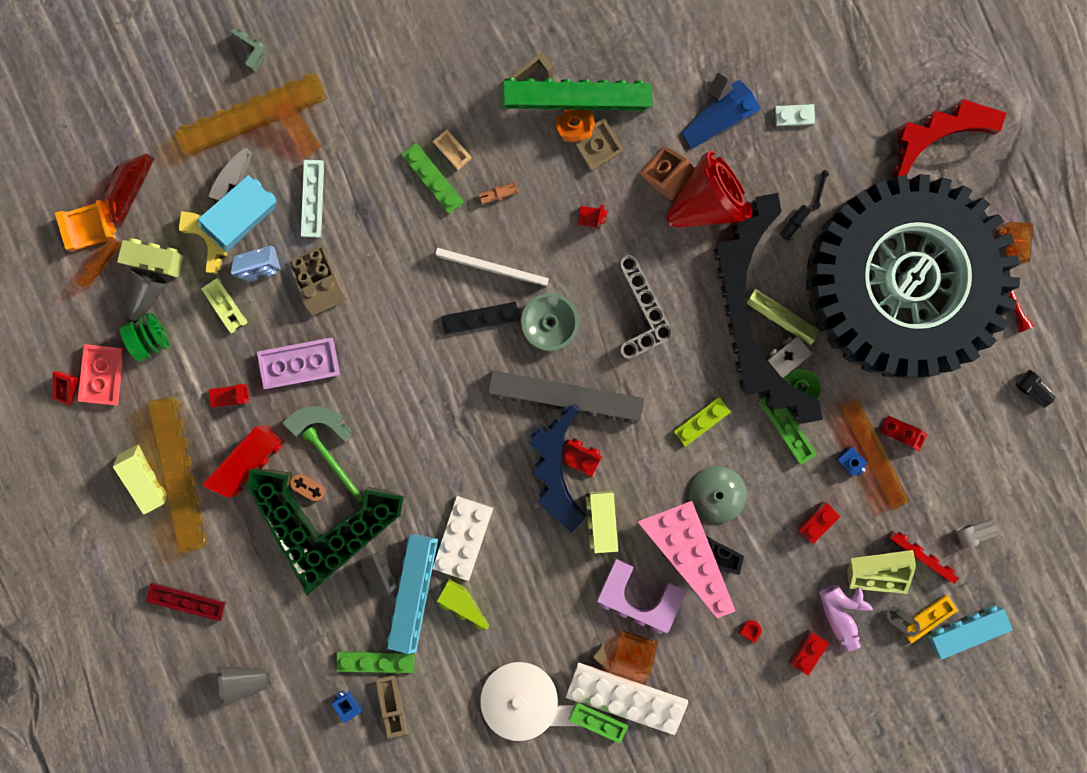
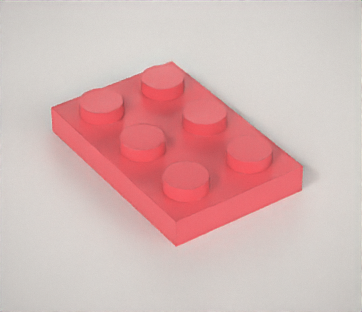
M84 344L78 393L79 402L118 405L124 348Z

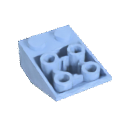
M267 246L234 256L231 274L247 280V282L257 280L260 275L265 274V277L277 274L276 271L281 270L275 248Z

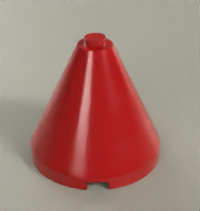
M708 151L702 155L668 210L666 220L671 227L686 228L744 222L751 217L750 202L744 203L742 194L745 191L740 181L721 156L716 159L713 157L714 151Z

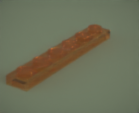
M857 398L841 406L840 409L891 510L909 503L910 500L859 399Z

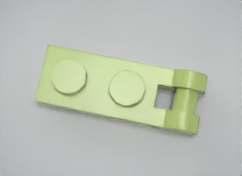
M218 278L201 288L230 333L235 332L239 326H244L248 323ZM235 315L237 319L231 322L229 317Z

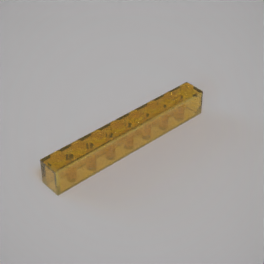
M317 73L306 74L299 81H289L282 88H272L265 95H255L248 102L236 103L231 106V109L216 111L214 116L199 118L196 120L197 123L180 126L179 130L174 133L182 153L188 157L328 99Z
M176 397L148 401L179 553L206 547L208 538L206 532H203V514L199 513L198 505H200V498L195 493L196 479L190 469L192 467V460L187 454L189 445L187 438H184L183 434L185 429L184 421L180 419L179 411H181L180 402L176 400Z

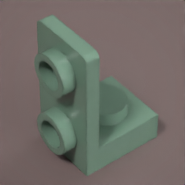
M232 28L230 32L234 37L254 49L246 56L245 65L256 72L267 55L264 45L256 39L254 41L248 39L249 35L240 29L236 31Z

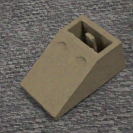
M322 245L288 261L304 305L312 316L347 300Z

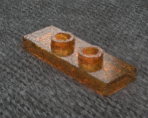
M288 98L272 108L276 117L305 157H308L322 147Z
M111 237L104 247L102 246L97 250L95 259L85 266V272L76 283L81 287L89 288L121 247L122 243Z

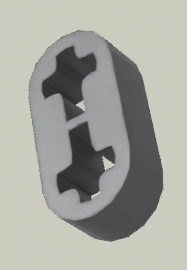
M893 606L887 610V621L905 636L915 637L919 633V623L901 608ZM896 611L899 612L898 617L902 619V621L900 622L896 618L894 620H891L890 613H895ZM906 622L908 625L913 623L916 631L907 632V626L903 623Z

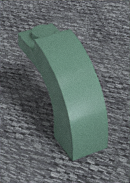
M311 406L302 408L291 414L283 422L296 437L300 436L309 426L315 423L328 425L345 442H348L353 437L350 434L352 430L345 423L340 424L345 417L328 407Z

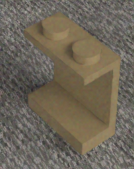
M542 51L509 78L523 81L540 69L547 79H551L554 76L555 67Z

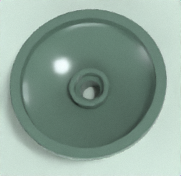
M544 293L534 297L526 305L522 313L521 325L525 337L532 345L542 350L554 351L567 346L574 339L579 327V316L573 303L566 297L556 293ZM548 319H552L554 321V324L552 326H548L546 324Z
M712 466L700 471L692 480L689 488V502H693L697 515L703 520L717 524L725 523L734 519L742 511L746 501V488L740 476L733 470L722 466ZM717 492L722 493L721 499L716 498Z

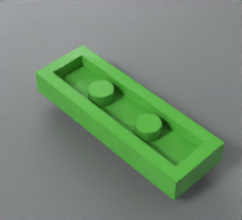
M575 702L568 718L569 721L620 744L628 728L627 724L578 702Z

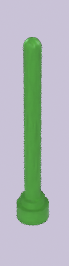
M312 426L301 434L305 441L312 442L359 504H363V496L318 439L319 435L316 428Z

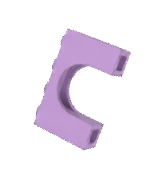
M615 557L596 599L600 603L599 606L606 610H610V608L617 610L616 614L624 618L630 616L639 625L645 626V624L652 626L651 630L662 634V632L668 634L687 591L667 581L658 602L654 606L643 610L636 609L627 603L624 596L626 583L634 567Z

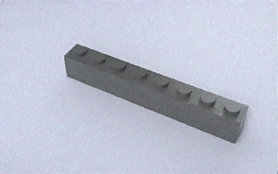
M494 370L492 371L488 392L492 394V398L503 400L504 396L511 397V401L522 403V400H528L530 405L541 407V403L549 404V408L560 410V406L567 407L569 405L572 407L575 403L580 407V410L587 411L586 415L598 417L599 413L606 415L605 419L611 420L621 417L624 418V422L635 424L636 420H641L644 398Z

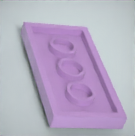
M333 338L257 352L264 389L340 375Z

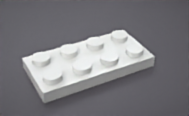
M460 496L456 497L433 566L434 570L469 581L493 507Z

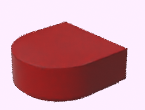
M748 620L744 622L738 633L756 643L762 629L758 622Z

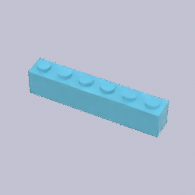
M410 534L406 541V556L402 561L403 571L398 581L399 592L395 598L396 607L391 618L392 627L387 638V649L406 654L417 651L438 539Z

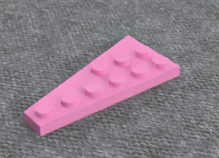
M692 501L637 522L716 618L735 612Z

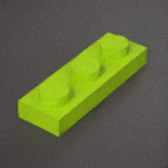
M718 397L673 432L684 447H686L731 413V411L722 399Z

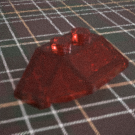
M146 153L121 162L113 171L114 177L111 183H108L105 187L104 199L111 220L121 227L155 160L151 155Z

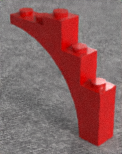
M962 99L957 104H954L951 111L952 115L936 110L927 115L924 121V126L926 127L907 121L898 128L896 137H899L897 144L904 145V147L901 146L898 157L900 160L898 165H895L892 175L894 178L907 175L914 161L926 147L950 134L967 131L996 135L1002 130L1007 113Z

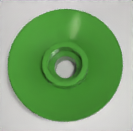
M795 369L785 376L784 379L794 388L814 399L819 397L821 383L813 372L807 369ZM803 382L806 386L800 387L799 383Z

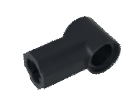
M1028 370L1015 384L1020 391L1030 395L1042 408H1046L1055 400L1056 395L1042 383V379L1032 370Z

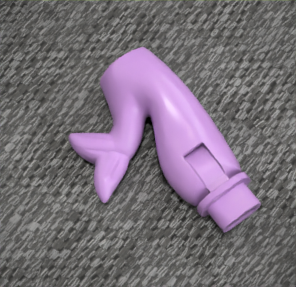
M838 585L822 589L819 593L828 622L840 641V645L844 646L846 652L859 649L861 646L858 641L860 638L857 625L852 617L840 606L860 611H873L870 604L863 601L862 590L858 587L852 598H848Z

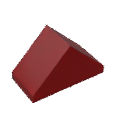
M54 371L52 399L70 406L80 384V378L63 371Z

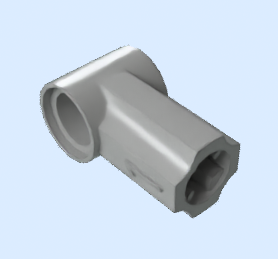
M993 519L976 525L963 526L956 530L963 549L974 547L979 542L998 535V528Z

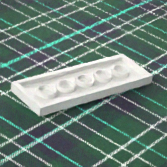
M581 663L577 665L566 694L568 699L673 735L676 734L688 705V700Z

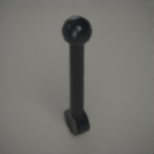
M827 170L822 171L823 177L817 199L813 203L814 209H818L821 206L820 198L826 177L829 176Z

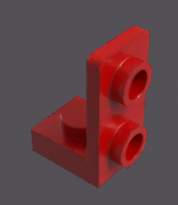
M601 204L600 208L580 206L578 226L600 229L601 224H605L607 210H604V205Z
M247 384L209 389L211 408L248 404Z
M891 416L886 417L880 433L907 444L920 452L928 436L923 430Z

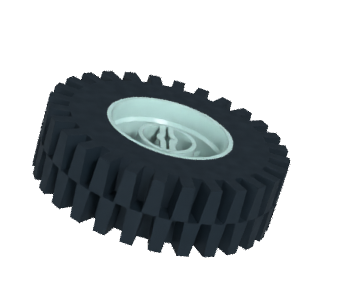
M919 174L912 179H908L907 175L897 176L888 182L883 180L866 190L864 189L839 207L836 213L825 222L822 227L824 231L815 239L812 246L816 248L815 253L808 259L807 268L812 269V274L806 280V290H812L813 299L808 303L810 310L817 311L820 317L816 325L820 331H827L831 336L827 342L833 348H841L845 352L843 358L849 362L862 364L861 369L879 372L882 373V376L890 378L940 375V373L960 369L961 364L975 361L980 357L978 353L980 350L991 348L997 341L993 334L1006 329L1009 321L1004 319L1003 315L1015 310L1017 300L1009 298V292L1020 287V277H1010V269L1020 265L1018 255L1008 256L1006 247L1015 242L1011 233L999 234L997 227L1004 223L999 214L988 216L984 212L990 205L988 201L984 198L974 201L968 198L972 189L963 185L953 189L950 187L951 179L942 177L935 181H930V175ZM904 234L922 237L917 252L906 251ZM888 240L895 243L893 250L887 247L886 243ZM926 244L931 246V254L925 251ZM878 246L888 257L882 267L871 263ZM941 253L948 263L950 269L948 273L940 274V269L934 260ZM902 260H911L912 262L908 268L899 274L896 283L895 273L898 265ZM869 272H870L871 275H872V279H871L870 281H869ZM926 275V286L923 292L918 297H910L916 286L924 281ZM942 279L947 281L948 286L946 289L941 287ZM879 284L880 290L885 297L878 303L873 296L871 285ZM935 291L948 296L944 307L939 313L929 302L930 297ZM881 306L887 308V313L881 308ZM899 308H911L913 324H907L895 319ZM920 310L925 313L924 320L919 318L918 312Z

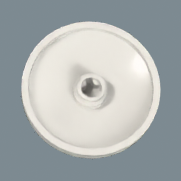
M513 662L501 666L489 676L482 689L481 710L485 721L495 733L509 740L525 741L539 736L550 726L557 711L558 696L553 681L545 671L531 663Z

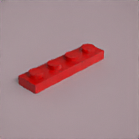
M891 532L887 538L903 550H913L916 559L948 582L955 584L959 578L954 575L955 570L947 565L945 567L940 565V560L932 554L928 556L923 553L924 548L916 543L913 545L907 541L908 537L903 533Z

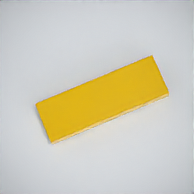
M945 594L912 617L919 623L920 630L915 637L905 636L911 644L958 612L949 596ZM906 622L904 623L907 626V632L916 631L913 623L911 625H908Z

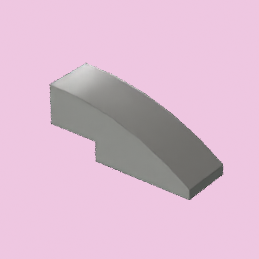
M242 149L226 164L214 182L208 196L209 198L219 201L232 190L233 186L235 187L244 179L252 154L249 149Z

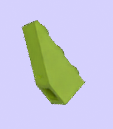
M449 579L437 600L440 603L439 606L447 611L450 609L455 611L456 616L464 621L469 619L473 622L472 625L480 630H483V628L488 630L489 623L467 589Z

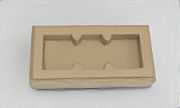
M447 129L432 141L457 171L472 159Z

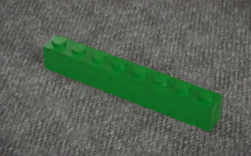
M506 78L498 85L500 109L646 111L653 107L652 84H647L641 80L634 81L633 83H627L626 80H619L615 83H609V80H599L595 83L588 79L580 80L579 82H572L571 79L554 82L553 79L535 81L533 78H527L523 81H516L515 78Z

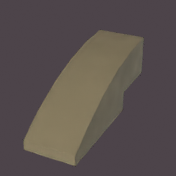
M395 675L377 679V690L387 738L391 740L408 736L407 723Z

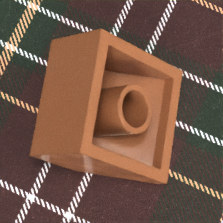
M664 146L639 174L659 193L673 201L691 175L694 167L687 158Z

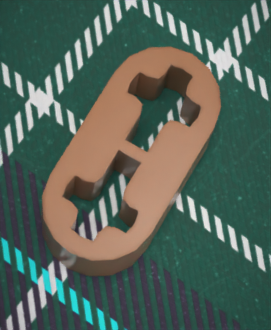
M303 474L295 475L291 479L292 489L312 501H319L324 498L326 494L325 488L318 482ZM302 478V483L307 485V487H296L297 483L295 482V480H299ZM309 488H319L321 496L313 497L314 493Z

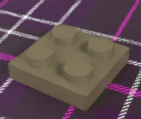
M605 118L595 123L590 138L574 142L591 172L624 152L623 147Z

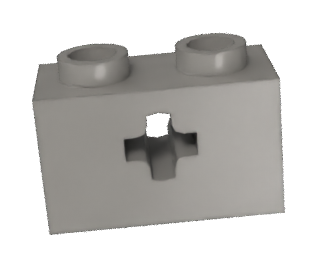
M798 336L794 338L788 337L782 342V348L779 350L775 348L767 355L769 357L767 361L782 378L812 355ZM789 352H790V353H791V355L789 356L790 360H789V359L785 360V359H784L785 353H789Z

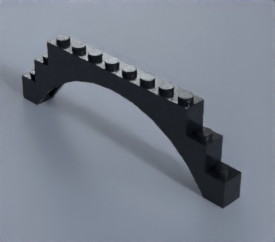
M778 193L755 197L754 203H751L753 215L756 214V216L750 217L744 222H736L735 226H732L734 238L737 237V240L717 243L716 249H713L714 258L719 261L720 266L717 268L718 278L722 279L723 286L720 287L722 298L726 297L727 305H724L726 317L729 316L731 323L728 324L729 335H733L734 342L731 343L733 354H737L738 359L735 362L737 373L741 375L739 388L741 392L744 391V395L767 391L768 395H765L767 407L770 406L771 410L794 406L792 417L793 421H797V425L821 421L823 417L819 400L794 388L777 374L760 351L752 335L747 318L745 287L748 267L754 249L763 233L782 212Z

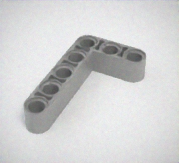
M627 255L622 258L619 267L650 328L649 331L625 342L620 347V355L625 359H632L669 340L672 336V329L636 258ZM630 260L634 266L632 269L627 270L624 268L623 262ZM634 277H639L642 280L640 287H635L632 284ZM642 294L650 296L651 301L649 304L641 302ZM651 311L658 312V321L650 319L649 314ZM660 328H665L668 331L666 338L659 337L658 330ZM642 337L650 338L651 344L649 347L642 346ZM626 345L633 347V355L627 356L623 350Z

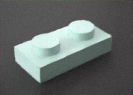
M814 104L776 106V127L814 125Z

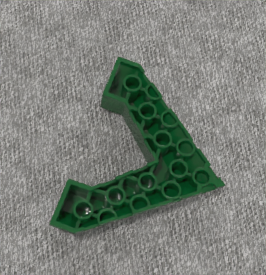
M251 468L247 489L250 495L253 496L263 518L268 523L270 531L284 556L288 559L296 578L299 579L306 596L401 515L404 496L384 489L367 487L363 506L320 536L289 492L292 478L291 472Z

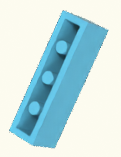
M996 605L989 606L985 609V612L980 614L978 612L972 613L967 616L968 619L963 621L956 620L951 622L950 626L946 628L939 627L932 630L928 638L936 657L941 660L1013 631L1004 608Z

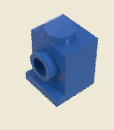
M848 446L835 458L850 476H860L866 470L865 465L867 462L858 454L853 446ZM853 459L857 461V465L854 467L851 465Z
M343 690L334 696L335 700L332 706L343 723L361 713L362 707L359 706L350 691L345 693ZM344 701H348L350 706L346 707Z

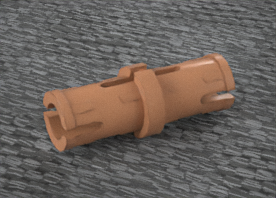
M514 181L501 187L495 186V189L479 193L482 205L498 199L501 201L503 200L502 198L518 194L519 192Z

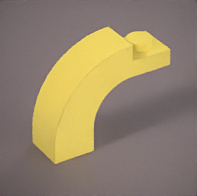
M181 211L179 231L198 234L205 240L208 248L206 272L218 274V270H221L222 260L219 258L220 256H227V252L220 248L198 227V219L201 215Z

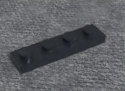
M516 302L441 316L444 335L520 321Z

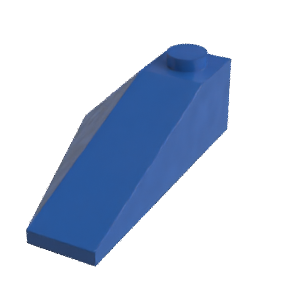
M741 80L731 84L734 89L722 100L718 101L714 98L682 132L691 150L758 114L761 110L753 93Z

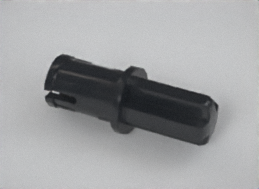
M802 205L795 215L789 218L788 224L779 233L780 236L789 241L797 229L802 227L801 224L810 214L811 210L807 206Z

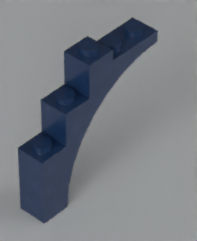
M575 403L572 407L568 405L561 412L563 417L559 421L555 419L548 426L550 431L545 426L540 430L536 428L530 435L532 439L529 442L545 458L541 457L534 465L536 469L533 473L548 486L538 494L540 496L538 503L571 533L586 517V514L576 504L567 488L561 463L565 433L572 419L580 410V407Z

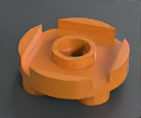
M564 110V113L561 116L558 115L556 119L557 131L565 142H577L590 138L595 126L594 117L590 110ZM574 121H578V125L572 126Z

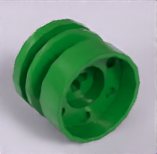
M152 312L145 314V318H138L139 326L131 321L120 327L123 342L138 363L151 358L152 350L159 354L162 349L167 350L170 348L166 330Z

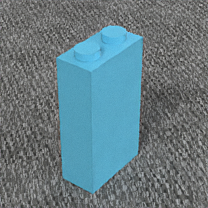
M248 175L198 219V227L220 248L227 252L276 208V198L271 192H266L257 179H252Z

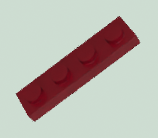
M153 582L150 584L146 599L148 603L216 621H222L226 601Z

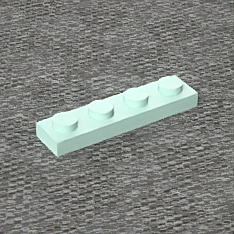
M304 160L301 237L321 238L324 181L323 160Z

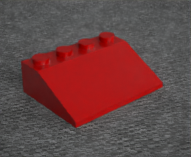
M268 425L255 426L202 485L227 498L238 497L244 490L242 486L248 482L250 469H263L270 462L268 458L273 453L276 455L283 446L281 444L284 440Z

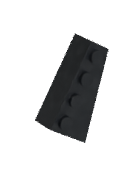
M706 536L719 571L740 575L744 556Z

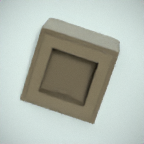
M601 644L593 653V658L607 670L610 666L603 644Z

